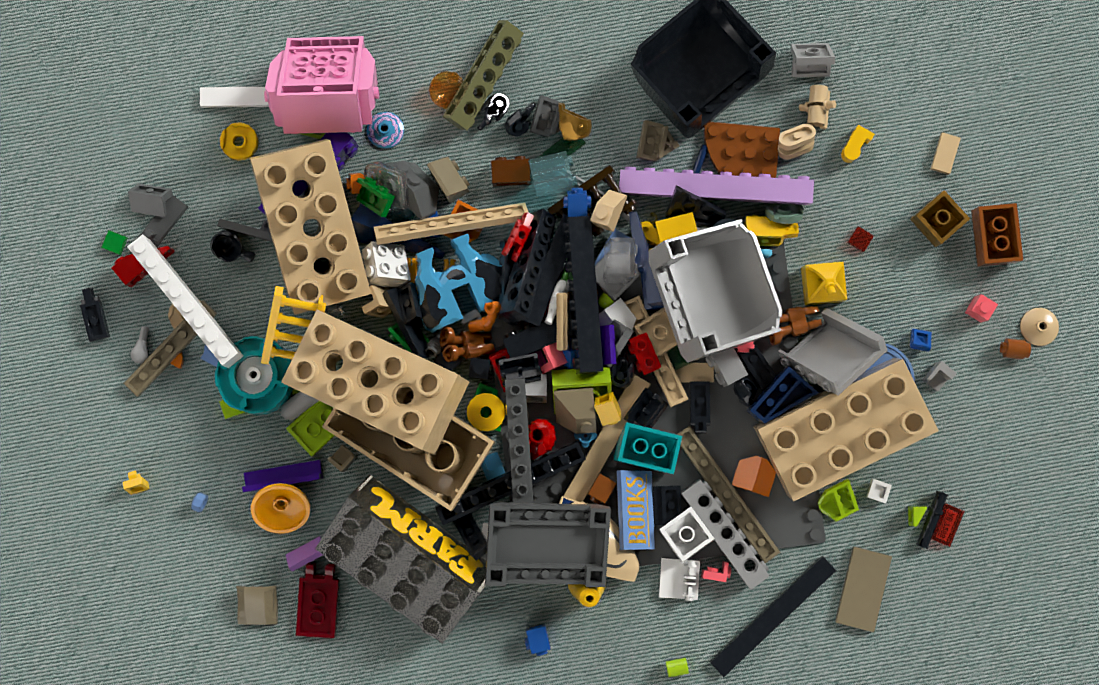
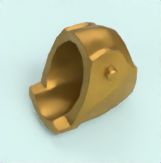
M558 103V121L563 139L577 141L578 139L588 137L592 128L591 120L565 109L564 103Z

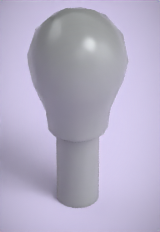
M141 327L139 340L136 341L130 353V357L135 363H143L148 358L146 342L149 331L148 327Z

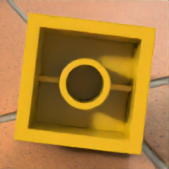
M844 262L809 264L801 267L805 305L840 303L847 300Z

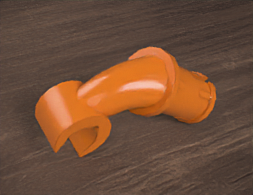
M499 301L485 303L484 309L487 316L479 320L469 321L468 328L471 333L483 330L488 332L491 330L497 318V313L501 309Z

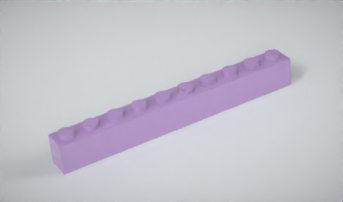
M625 167V170H620L619 188L624 195L671 198L677 185L705 200L811 205L813 203L814 180H809L810 177L798 176V179H790L789 175H778V178H771L770 174H759V177H751L750 173H740V176H732L731 172H720V175H713L712 171H701V174H694L693 170H682V173H676L674 169H663V172H657L655 168H644V171L636 170V167Z

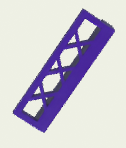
M321 460L243 473L245 486L242 487V491L260 490L271 484H295L324 479Z

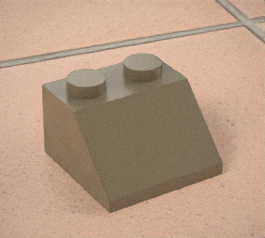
M445 157L427 164L430 173L450 204L469 193L467 187L470 184L465 176L461 177L457 172L460 168L455 160L451 161L449 157Z

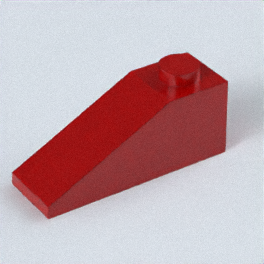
M170 246L157 248L165 259L175 252ZM133 254L118 258L114 262L115 265L111 267L121 281L131 288L149 274Z

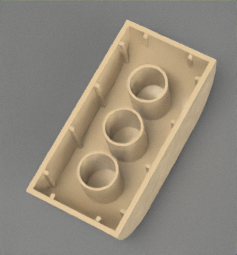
M378 375L371 378L370 387L377 384ZM413 391L405 395V404H409L413 400ZM336 408L332 410L322 426L450 511H453L495 444V441L453 415L435 455Z

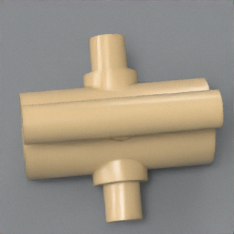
M812 85L810 86L809 101L805 104H800L799 110L808 113L807 124L813 127H820V129H827L830 108H836V101H830V91H828L827 86Z

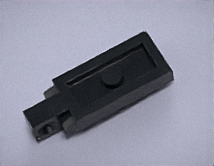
M93 288L82 289L84 300H81L80 308L89 342L109 338L110 334L99 296L95 297Z

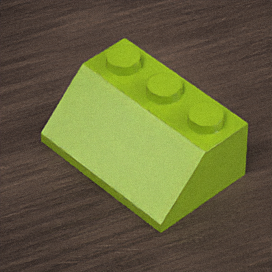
M603 367V371L600 373L576 374L574 369L552 370L553 401L554 391L593 388L595 403L596 397L612 392L610 367Z

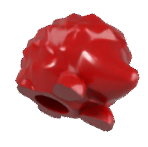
M536 419L528 425L530 460H534L552 451L556 440V432L554 430L555 426L549 423L547 419Z

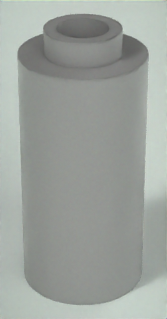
M299 391L280 406V414L284 419L292 421L319 400Z

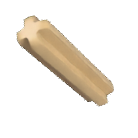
M557 293V350L565 351L568 350V294Z

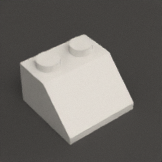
M692 507L659 529L682 563L715 539Z

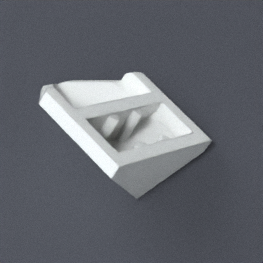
M621 298L599 314L600 326L611 325L615 319L633 330L637 319Z

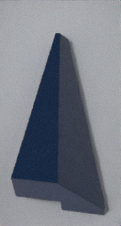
M361 203L351 219L357 242L363 244L376 242L374 227L394 224ZM421 238L388 243L405 246V252L417 254L433 248V257L443 259L445 252Z
M637 211L630 212L635 267L641 273L645 310L653 313L663 308L664 305L649 264V247Z

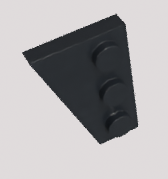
M677 185L665 213V219L693 212L696 225L713 227L715 223L726 217V210Z

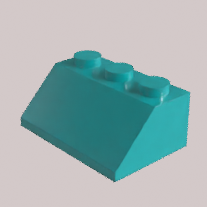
M626 422L617 441L613 460L674 474L682 436Z

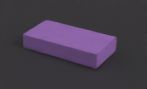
M319 536L286 554L289 569L293 572L326 554L323 540Z

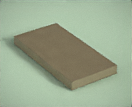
M853 546L836 614V623L870 632L875 631L892 556Z

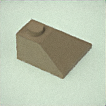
M593 388L554 391L556 423L576 434L595 433L596 419Z

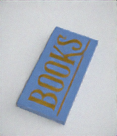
M619 470L617 471L620 550L655 549L652 471Z

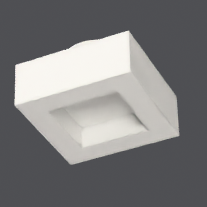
M871 479L866 497L886 503L892 485Z

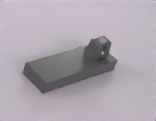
M174 195L165 203L167 215L165 217L154 216L139 235L140 237L143 234L150 239L156 248L188 209V206Z
M223 219L218 221L217 226L221 229L273 243L268 223L265 220L260 229Z

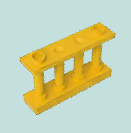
M275 287L261 358L262 364L269 365L270 357L274 358V356L293 359L296 353L276 349V346H272L273 341L283 340L301 343L304 337L279 332L276 329V324L286 323L308 328L311 322L308 319L283 315L282 312H279L280 307L285 305L311 311L320 310L325 313L326 303H323V295L319 297L317 304L286 298V295H282L284 287Z

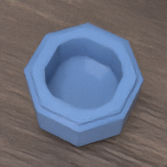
M201 492L197 493L192 500V510L201 512L206 506L208 495Z

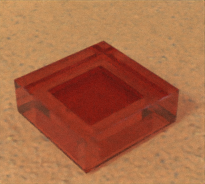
M857 226L847 243L859 251L865 252L874 235Z

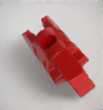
M526 212L523 213L521 219L516 220L501 254L506 256L513 245L515 249L511 260L517 261L532 229L530 224L534 215Z

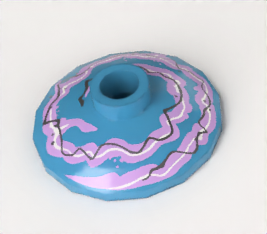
M386 111L377 113L372 117V123L367 125L368 138L378 148H393L403 138V122L394 113ZM387 126L388 130L384 132L381 128Z

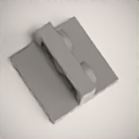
M829 43L791 44L790 51L793 56L792 77H830L831 64H835V55Z

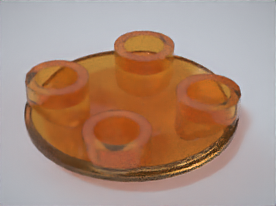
M440 72L430 82V97L434 104L442 109L448 108L463 82V79L456 72Z

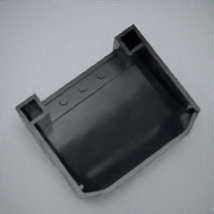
M693 0L638 46L635 57L630 65L645 93L681 134L688 139L697 134L709 122L714 120L765 78L774 68L776 52L727 0Z

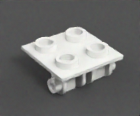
M661 558L659 597L685 599L688 601L698 600L700 561L686 560L682 563L680 559Z

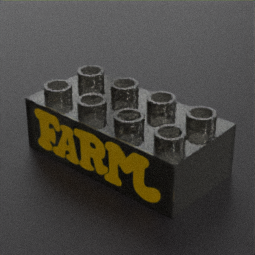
M370 474L348 496L315 548L329 562L339 566L355 578L361 586L371 590L387 602L393 610L406 616L418 625L425 634L434 637L442 644L486 586L485 559L481 557L476 561L465 544Z

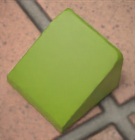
M908 506V525L917 527L927 507Z

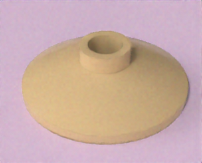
M1034 308L1026 312L1022 317L1020 331L1024 339L1030 344L1043 346L1051 343L1057 337L1059 323L1051 311L1045 308ZM1040 323L1045 325L1043 330L1039 327Z

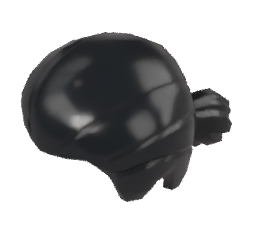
M220 231L210 241L212 253L224 262H233L239 257L244 258L247 262H252L256 256L254 252L243 249L241 240L231 231Z

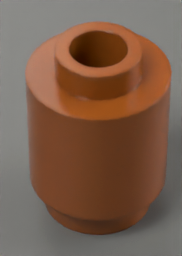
M1006 338L1000 344V353L1005 358H1029L1031 344L1025 340Z

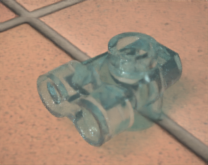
M402 201L401 204L392 203L389 210L391 219L404 217L406 220H412L416 216Z

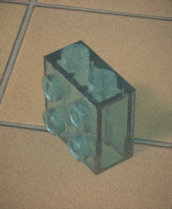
M566 151L528 160L538 199L571 191V188H575V185H578L576 174L571 172V167L574 166L572 156L568 155Z

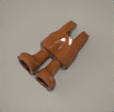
M818 306L788 308L785 314H782V317H780L779 324L789 322V325L779 327L781 328L780 332L769 335L771 344L773 346L778 345L785 335L791 334L795 337L821 326L822 319L807 322L805 315L819 312Z
M443 327L441 330L440 346L445 347L442 354L447 362H455L459 356L468 359L495 352L494 344H485V342L492 340L490 333L462 331L459 336H456L451 327Z

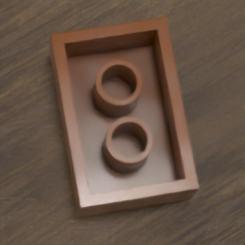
M1017 203L979 206L971 210L978 267L1015 264L1023 261Z

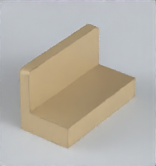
M370 285V291L374 300L362 306L364 314L384 318L392 313L382 294L389 289Z

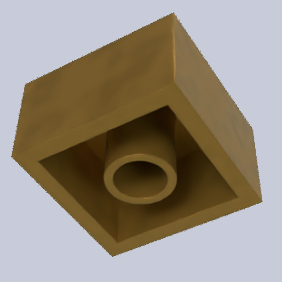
M944 190L911 217L910 220L933 246L937 247L944 243L970 218Z

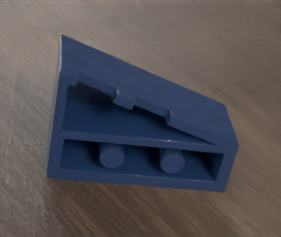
M789 366L784 367L746 411L761 424H765L811 396L816 395L818 392Z

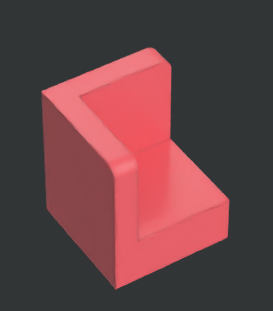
M557 342L543 347L544 354L548 360V363L540 367L543 374L568 363L563 351L557 350Z

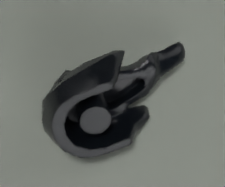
M495 93L486 100L481 108V111L485 110L484 119L477 127L478 130H482L486 125L491 124L493 117L496 118V122L502 119L509 107V99L506 95Z
M532 102L522 112L521 109H518L507 118L504 127L509 135L518 137L529 130L531 122L526 120L536 107V103Z
M627 346L623 348L622 354L619 356V365L613 364L611 367V382L620 389L630 386L634 378V362L629 365Z
M743 377L735 382L734 393L737 395L740 403L749 408L753 404L752 399H754L757 386L747 377Z

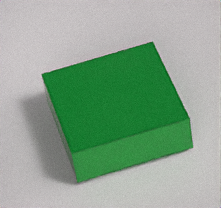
M108 230L101 248L121 255L128 237Z

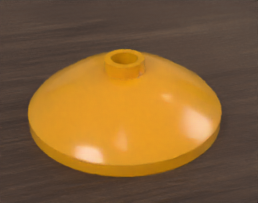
M281 483L271 484L260 489L253 497L251 515L256 524L266 531L278 534L290 533L301 528L306 523L310 515V503L307 496L295 486Z

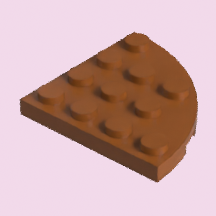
M709 122L704 127L705 145L707 146L710 160L719 175L720 172H731L732 176H740V173H750L751 177H759V174H770L771 178H776L780 128Z

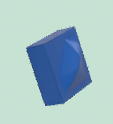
M912 329L910 348L929 352L931 349L932 332Z

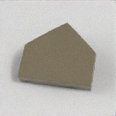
M648 120L643 121L636 158L655 162L679 147L678 142L670 134L668 126L664 127L663 124Z

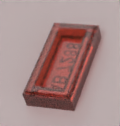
M945 503L942 510L944 513L940 515L932 540L950 547L965 511Z

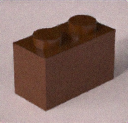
M516 156L514 159L509 160L506 157H497L495 160H491L493 187L531 185L529 158Z

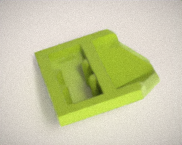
M848 478L824 490L817 502L820 511L836 522L859 510Z

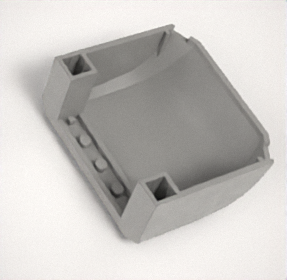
M741 219L664 240L649 250V264L680 354L687 363L781 331L779 322L780 317H782V307L756 235L742 224Z

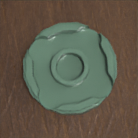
M768 203L765 206L766 217L771 221L781 224L796 223L802 219L804 213L802 205Z

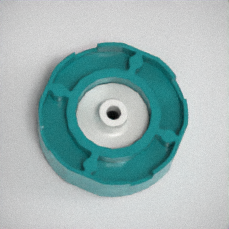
M249 336L234 343L243 354L240 360L230 368L224 367L218 362L215 370V384L222 399L230 407L254 415H265L280 409V406L290 399L294 388L281 383L292 359L274 356V358L270 357L269 365L262 364L261 358L265 339L258 336ZM273 341L272 346H276V349L286 350L284 347Z

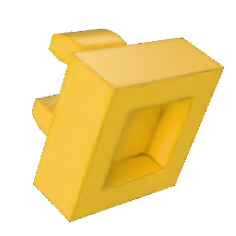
M136 470L128 472L129 480L123 482L124 490L131 495L150 489L149 482L141 477L140 474H137Z

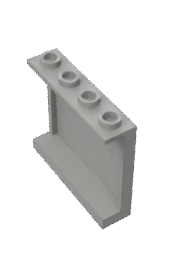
M826 308L821 312L824 319L821 326L814 329L789 353L781 349L778 352L781 357L780 362L784 367L789 366L799 376H805L813 384L817 383L827 392H832L839 396L888 350L883 336Z

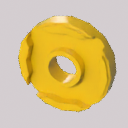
M242 122L232 123L222 131L220 147L231 159L237 161L246 160L257 151L259 144L258 136L255 130L248 124ZM237 137L244 138L241 146H236L234 143Z
M481 393L470 400L466 415L469 423L474 428L480 431H491L503 422L505 408L503 402L497 396L491 393ZM485 406L491 409V415L487 418L482 417L480 414L481 409Z

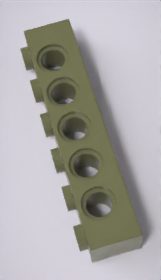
M498 20L443 115L444 119L461 130L468 131L473 126L476 115L481 111L487 96L493 92L494 84L502 76L505 65L511 61L512 53L522 41L521 38L524 33L508 20ZM503 40L505 41V46H504V48L502 47V41H503ZM495 56L496 61L493 64L492 59ZM484 72L486 73V79H485V80L483 79V74H484ZM475 88L477 89L476 96L473 94ZM467 104L468 109H467V112L465 113V112H464V107H465V105Z

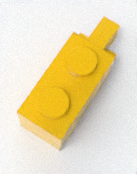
M746 216L744 226L756 235L759 246H780L785 238L798 237L799 234L798 223H776L769 220L766 216Z

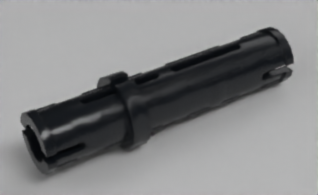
M936 490L932 505L927 509L929 512L916 545L926 549L929 548L928 546L940 515L944 513L942 510L948 494Z

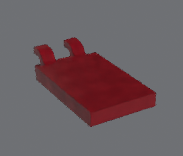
M315 562L306 564V574L299 578L296 636L336 637L339 579H334L336 564L328 563L325 566V575L315 574Z

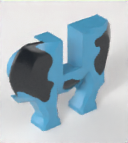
M469 234L451 240L450 244L455 249V254L459 258L460 263L449 267L444 272H436L432 267L433 248L415 255L418 263L415 284L422 314L421 321L425 329L433 333L441 330L443 327L451 326L463 320L451 290L467 284L479 314L485 312V303L499 301V294L502 293V287L499 284V276L502 275V265H499V260L490 254L480 255L469 245Z

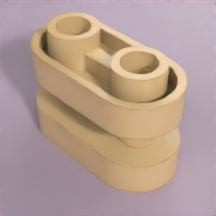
M802 124L782 132L779 135L778 141L779 157L789 160L812 151L816 134L815 128L810 124Z

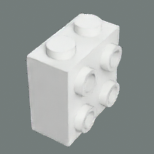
M370 242L362 250V258L369 285L401 288L411 280L405 246L395 244L377 245V242Z

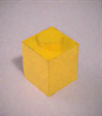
M613 392L595 398L594 407L602 426L614 425L621 421V409Z

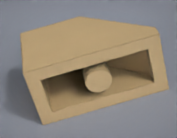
M608 190L597 202L590 221L596 227L614 232L627 195Z

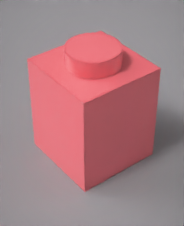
M980 294L973 298L965 313L982 323L990 319L998 304Z

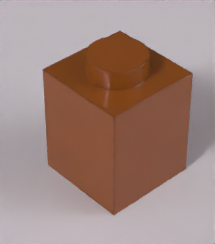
M599 473L588 492L591 495L589 499L599 505L601 502L606 503L617 483Z

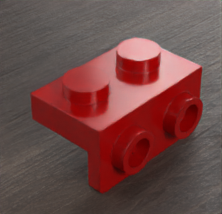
M646 332L629 339L630 343L627 346L631 355H636L638 361L635 364L639 373L643 371V374L646 375L661 368L660 361Z

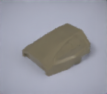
M277 585L266 587L236 586L238 624H278Z

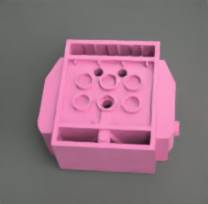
M363 36L287 38L285 50H282L270 63L265 86L266 90L264 91L265 102L269 104L275 125L283 127L284 134L362 132L363 125L372 123V110L375 108L376 99H379L375 60L367 48H365Z

